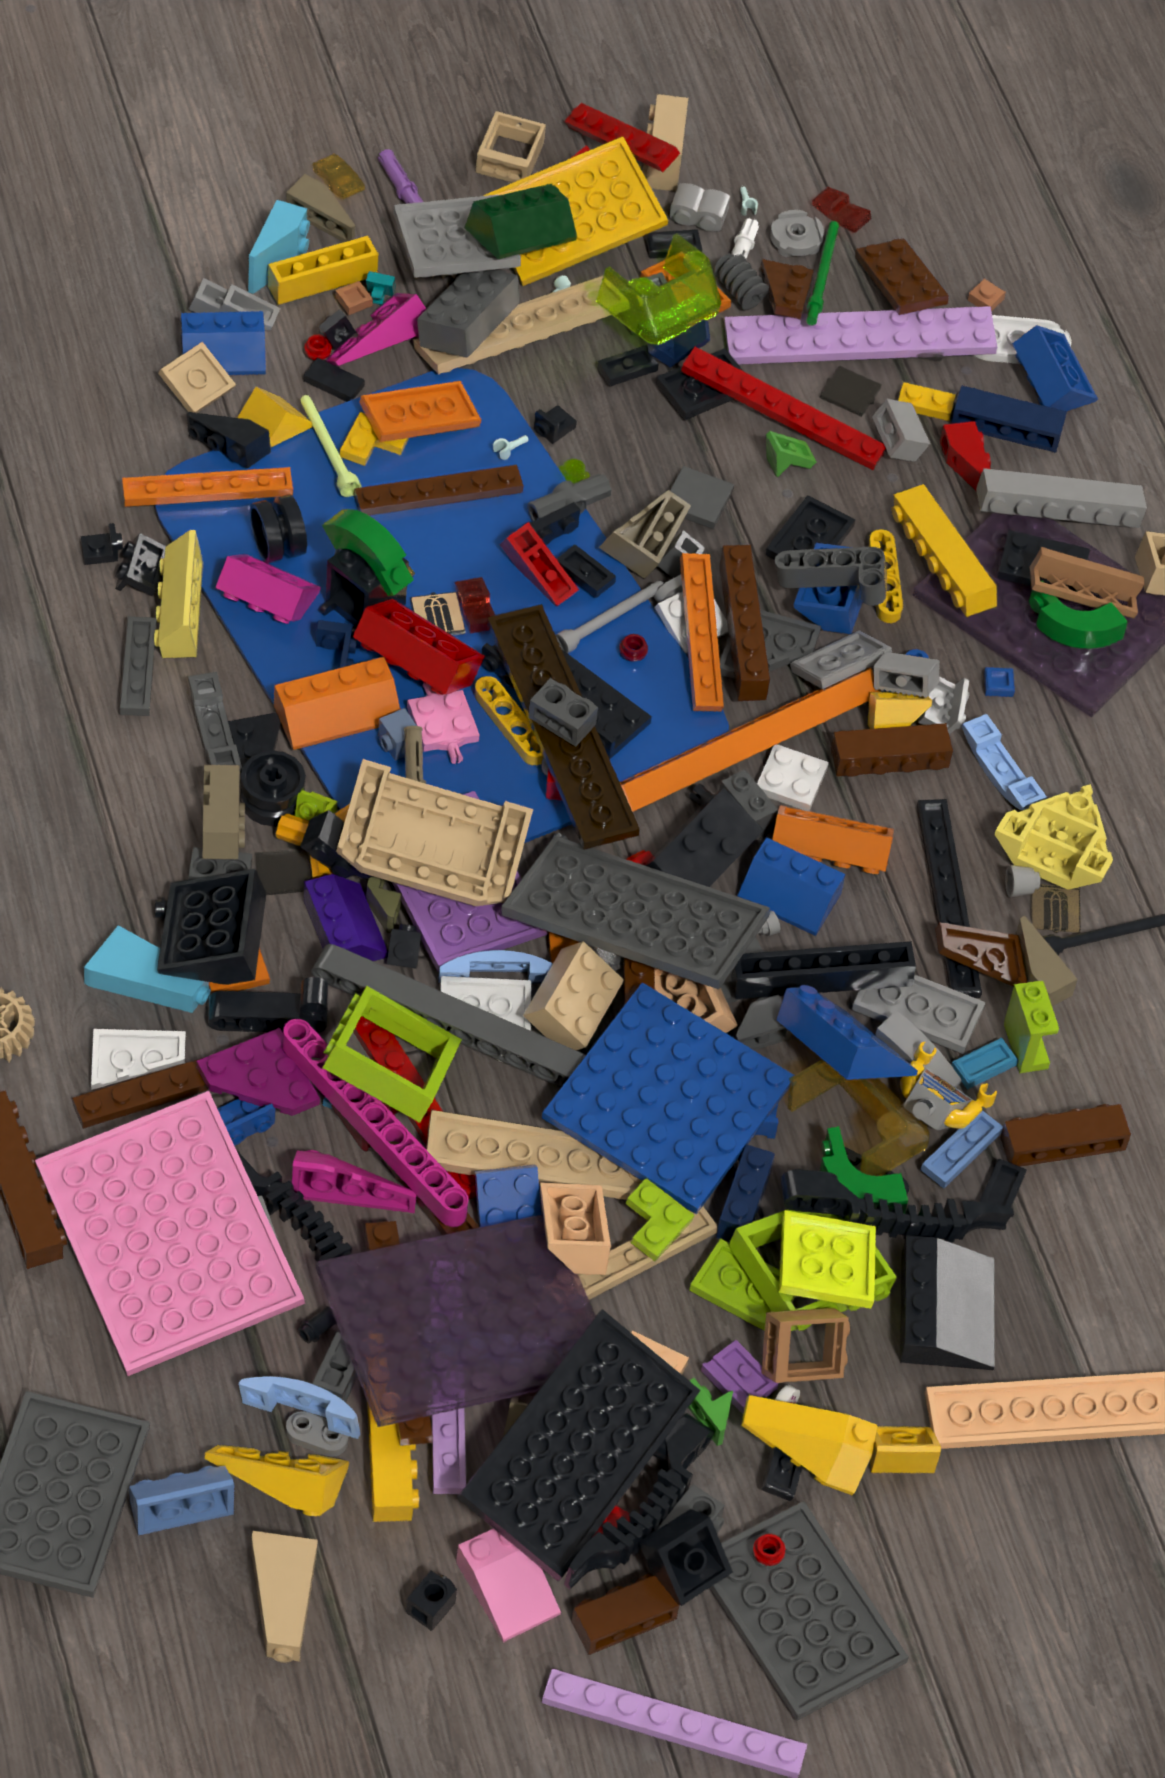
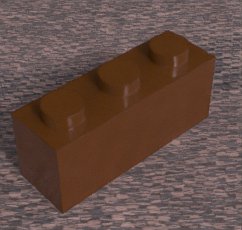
M647 1574L625 1588L618 1586L609 1590L605 1596L595 1600L588 1598L581 1601L573 1610L572 1624L589 1656L676 1620L680 1605L676 1603L655 1575Z

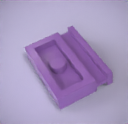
M737 1340L713 1356L711 1361L705 1362L701 1369L706 1377L723 1394L733 1390L731 1402L742 1414H744L747 1396L752 1395L766 1398L777 1390L779 1384L762 1374V1366Z

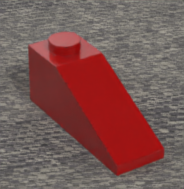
M529 522L499 544L513 564L556 607L579 591L578 587Z

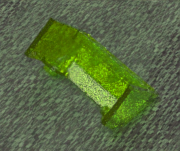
M677 233L673 235L663 267L675 279L659 287L646 277L635 278L628 282L611 267H607L596 298V302L650 344H662L685 332L701 320L705 319L707 321L718 314L721 306V299L709 258Z

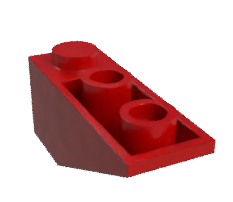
M975 421L944 424L940 445L946 463L977 491L976 488L983 468L991 469L990 455L988 452L985 453L983 433L978 431Z

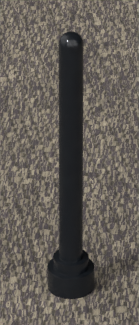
M1165 914L1062 938L1054 934L1042 937L1059 956V953H1062L1067 948L1165 926Z

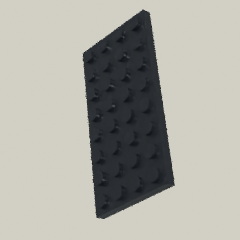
M602 1309L457 1496V1499L555 1580L559 1581L568 1571L576 1555L594 1536L701 1390Z

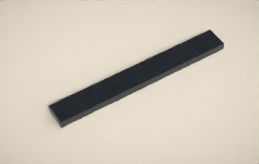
M947 799L918 800L917 810L938 924L941 922L970 927ZM944 956L949 988L974 998H981L982 989L979 972Z

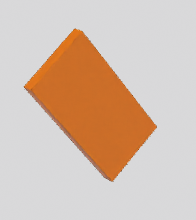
M461 381L361 395L359 401L380 442L480 427L482 421Z

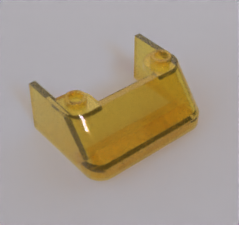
M822 1059L789 1079L788 1109L791 1112L839 1084L877 1122V1133L884 1141L862 1153V1173L871 1176H883L924 1151L929 1144L930 1133L928 1128L903 1107L904 1103L879 1078L847 1080Z

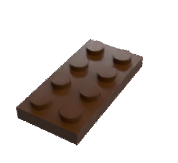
M904 238L876 245L871 244L867 247L856 249L855 258L899 315L948 304L949 295Z

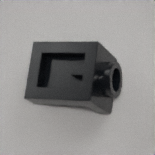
M340 309L319 325L321 335L329 340L335 350L356 333L350 321Z
M558 405L547 413L541 409L535 412L534 429L539 436L546 438L552 444L576 428L577 420Z
M109 523V533L81 536L84 565L118 562V550H123L122 534L116 533L114 523Z

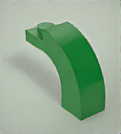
M345 509L339 511L322 525L335 549H350L366 560L376 574L387 596L396 595L414 580L402 560L406 553L400 544L383 525L371 516L358 510Z
M1035 590L1031 592L1029 603L1033 611L1039 613L1036 626L1045 635L1061 644L1075 648L1094 649L1111 645L1122 640L1128 621L1112 602L1092 611H1078L1065 606L1056 596Z
M840 1127L827 1128L826 1138L821 1141L823 1157L820 1171L835 1174L838 1181L859 1199H863L865 1193L872 1194L874 1209L877 1208L879 1199H887L889 1212L892 1211L894 1203H901L903 1214H905L908 1197L902 1174L871 1176L860 1172L850 1163L847 1157Z

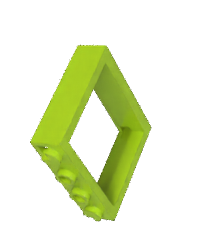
M366 986L361 996L355 993L324 1051L328 1058L322 1068L420 1123L434 1100L462 1039ZM361 1016L437 1058L423 1088L346 1046Z
M784 1211L736 1228L729 1247L772 1312L835 1308L840 1312H844L846 1310L855 1311L860 1308L819 1300L795 1309L787 1295L779 1293V1283L756 1247L781 1239ZM792 1211L797 1213L843 1220L839 1215ZM875 1246L874 1300L881 1301L891 1293L890 1290L897 1277ZM812 1324L791 1326V1332L797 1329L799 1331L805 1330Z

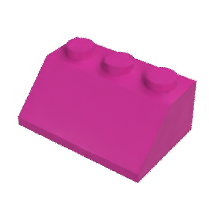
M247 554L227 556L215 587L224 591V597L234 601L242 599L249 602V608L258 612L267 610L274 614V619L289 624L290 621L300 620L321 589V587L266 564Z

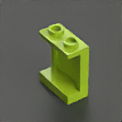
M1043 981L1014 984L1004 1020V1027L1012 1052L1018 1059L1017 1067L1019 1073L1046 1070L1049 1068L1050 1061L1042 1036L1057 1034L1059 1026Z

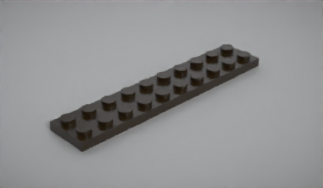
M542 604L488 617L487 625L583 850L639 836L640 828L596 727L594 726L575 747L528 718L530 700L550 678L566 685L571 691L582 697Z

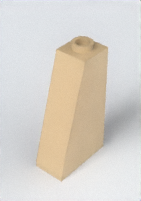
M253 1531L251 1553L266 1656L283 1663L291 1662L292 1660L300 1661L317 1557L318 1540Z

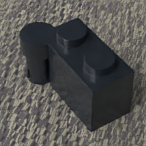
M330 810L310 819L300 845L301 848L332 870L337 876L348 878L352 875L361 878L372 877L371 875L361 873L336 852L344 825L343 820Z

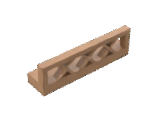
M1041 547L1030 565L1032 590L1095 608H1100L1112 602L1123 616L1135 619L1138 614L1136 597L1145 585L1144 576ZM1040 577L1047 579L1051 584L1040 582ZM1066 585L1074 587L1078 592L1070 590ZM1091 592L1098 593L1103 599L1095 597ZM1116 599L1128 602V606L1120 604Z

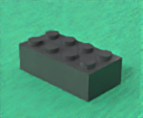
M502 270L462 273L417 319L420 347L468 358L519 305L518 275L506 273Z

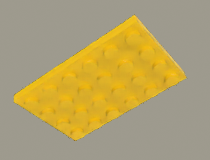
M620 137L483 195H504L552 184L569 200L577 233L576 240L520 254L521 267H513L516 275H518L522 286L668 225V218L624 137Z

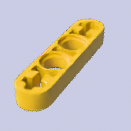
M880 529L872 532L868 547H878L881 549L879 541L885 545L883 551L885 562L891 565V568L886 569L887 583L891 584L894 589L887 591L886 599L883 603L875 605L876 614L885 623H895L901 618L903 610L895 539L889 531ZM887 601H891L892 611H889L886 607Z
M485 676L478 679L475 684V698L527 764H542L544 756L527 716L496 678ZM504 706L509 708L511 712L507 715H501L496 712V709ZM521 726L527 732L523 735H517L511 729Z

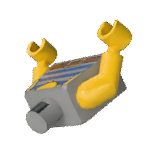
M924 1041L914 1053L915 1061L910 1063L918 1070L917 1075L905 1076L900 1080L902 1094L907 1098L903 1107L917 1119L922 1120L935 1130L939 1131L949 1127L963 1129L982 1112V1107L989 1108L994 1104L997 1091L992 1095L985 1094L989 1084L984 1083L980 1086L976 1101H974L928 1068H924L923 1065L929 1064L937 1051L934 1048L931 1054L925 1053L922 1049L925 1044Z

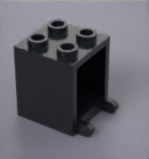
M341 549L327 560L326 603L322 605L320 612L323 615H327L332 610H335L354 625L352 629L353 636L366 607L390 599L405 605L407 586L396 595L387 596L376 574L366 560L350 549ZM403 558L402 560L408 569L409 561Z

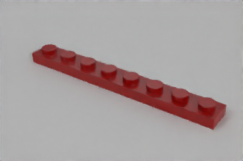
M697 347L693 348L682 365L681 371L871 470L875 469L885 453V445L876 439Z
M361 1016L353 1033L369 1058L423 1088L425 1082L393 1033ZM435 1098L420 1123L407 1116L425 1145H427L431 1111L443 1112ZM447 1171L467 1193L468 1200L476 1197L474 1175Z

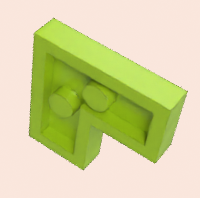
M647 1178L633 1191L626 1201V1205L647 1220L646 1224L632 1238L631 1244L655 1262L689 1226L695 1216Z

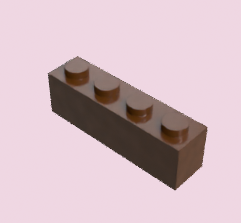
M946 723L837 731L833 734L831 744L836 776L849 777L863 774L881 775L890 772L941 770L949 768L953 753Z
M1102 1104L1096 1108L1084 1110L1075 1108L1064 1113H1044L1038 1117L1025 1119L1016 1117L1005 1121L1000 1138L1007 1161L1021 1167L1124 1151L1127 1148L1131 1132L1121 1104Z

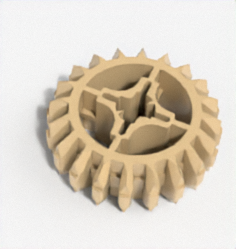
M1 987L0 1059L5 1058L10 1063L12 1054L20 1057L22 1048L28 1049L30 1039H33L34 1036L33 1026H35V1021L30 1005H25L23 996L16 998L13 990L8 994H4V990ZM15 1021L17 1026L10 1032L8 1030L10 1023Z

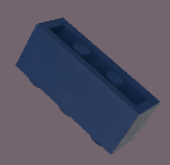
M746 1144L719 1220L716 1238L730 1242L736 1228L755 1221L772 1172L775 1153Z

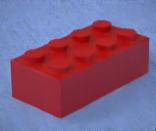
M394 599L366 607L353 635L355 639L361 642L362 647L378 652L384 656L386 662L402 667L410 677L424 681L430 685L434 692L441 695H447L471 686L485 657Z

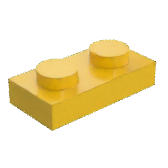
M903 382L898 401L912 403L917 414L950 421L956 394Z

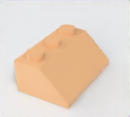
M655 968V990L725 1033L738 1026L721 988L716 989Z
M540 1183L539 1188L548 1249L575 1274L606 1275L611 1243L602 1185Z

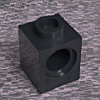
M431 1570L407 1598L406 1613L430 1631H433L456 1603L457 1588L448 1577L444 1575L439 1576ZM430 1595L438 1596L441 1600L432 1602L429 1601L426 1597Z

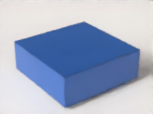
M985 667V696L1013 697L1015 692L1013 668Z

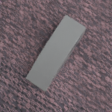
M203 278L189 310L196 313L263 311L264 329L271 330L280 308L233 284L227 290Z
M897 1010L876 1031V1036L908 1063L915 1061L914 1053L922 1042L925 1041L922 1049L927 1054H931L934 1048H936L912 1022ZM936 1048V1054L931 1062L923 1066L956 1088L961 1083V1078Z

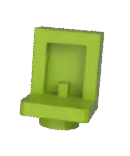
M301 790L297 796L295 816L310 821L311 818L328 810L335 813L338 801L315 792L309 793Z

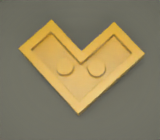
M360 412L340 449V456L365 466L375 447L401 455L409 438L380 442L366 414Z

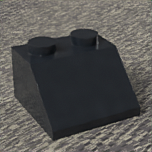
M689 1509L639 1541L650 1570L680 1606L733 1573L711 1518L695 1510Z

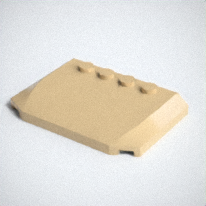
M363 759L336 852L361 873L473 906L504 903L512 892L533 809L507 801L504 802L503 806H499L391 774V767Z

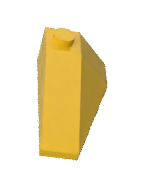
M752 1395L746 1398L741 1426L770 1447H777L790 1456V1461L798 1467L802 1465L816 1475L814 1479L822 1485L849 1495L855 1493L873 1454L878 1426L849 1414Z
M217 1445L205 1452L206 1460L218 1467L225 1465L229 1473L285 1505L303 1510L302 1513L308 1516H320L334 1506L349 1468V1461L321 1455L308 1454V1459H290L288 1456L289 1452L278 1451V1453H268L260 1456V1451L257 1449Z

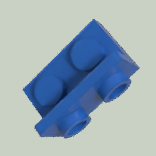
M237 1099L218 1108L234 1146L240 1144L250 1135L267 1131L275 1124L276 1109L273 1104H264L261 1107Z

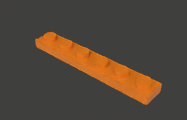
M290 467L122 478L125 507L268 498L287 494L293 496Z
M682 553L680 566L693 711L721 712L724 703L710 554Z

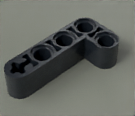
M319 977L306 978L301 982L300 993L213 992L209 997L208 1024L212 1029L218 1031L270 1032L280 1028L283 1033L284 1026L288 1021L301 1019L306 1021L317 1033H321L327 1027L328 982Z

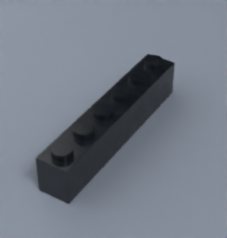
M912 941L745 953L732 970L731 976L735 999H747L776 995L784 996L787 988H800L802 985L811 986L818 993L913 986L916 963Z

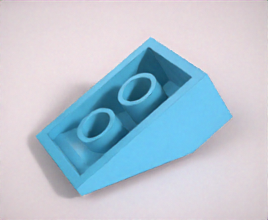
M276 200L249 255V293L254 294L268 284V264L307 253L309 239L306 238L310 227V221L307 220V208Z

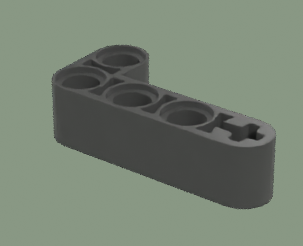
M878 547L788 550L779 553L775 558L777 580L780 586L784 588L859 585L861 599L865 604L875 606L883 603L886 599L887 570L885 555L882 549Z

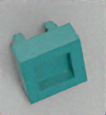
M368 272L366 284L367 291L372 292V303L382 305L385 295L393 296L395 293V276Z

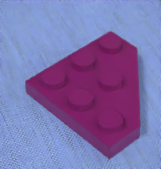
M280 1028L197 1060L196 1067L211 1092L222 1094V1092L238 1096L241 1101L261 1107L264 1104H273L275 1108L280 1109V1113L290 1116L320 1105V1097L309 1078L285 1054L283 1050V1033Z

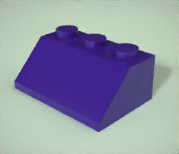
M334 874L304 881V904L322 948L327 944H333L371 961L388 958L387 947L360 883Z

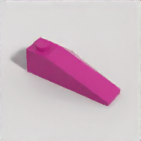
M395 293L371 314L372 321L362 324L356 329L358 336L356 338H349L326 362L340 366L413 337H419L417 319L426 310V307L417 294Z

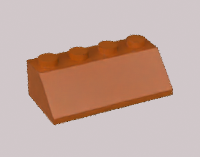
M384 657L274 685V708L293 750L379 728L380 718L401 710L394 678Z
M780 805L772 840L818 862H822V859L834 861L833 865L838 867L850 868L851 865L861 866L863 872L879 874V871L886 872L894 829Z

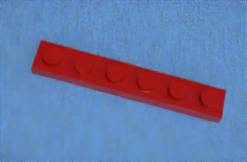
M580 103L564 121L570 129L602 144L624 137L636 160L661 172H664L681 154L676 146L584 103Z

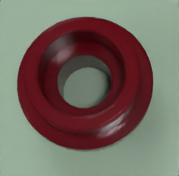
M630 634L621 641L619 651L622 657L629 661H640L646 657L648 645L642 636Z

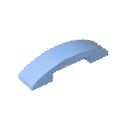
M987 714L962 724L966 739L983 771L997 790L1012 805L1020 810L1029 808L1030 804L1047 799V796L1032 776L1025 777L1000 742L1002 734Z
M492 950L475 952L455 958L440 966L438 983L441 981V976L469 977L470 972H528V980H531V983H542L553 963L534 955L515 951Z
M251 1377L241 1379L239 1382L243 1404L272 1412L276 1403H280L326 1417L330 1431L356 1439L360 1436L357 1414L342 1399L319 1386L285 1377Z

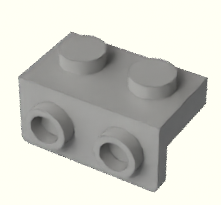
M939 676V683L929 694V697L932 699V706L919 717L918 723L922 725L946 723L949 734L956 729H960L966 719L964 711L969 698V680L963 678L955 685Z

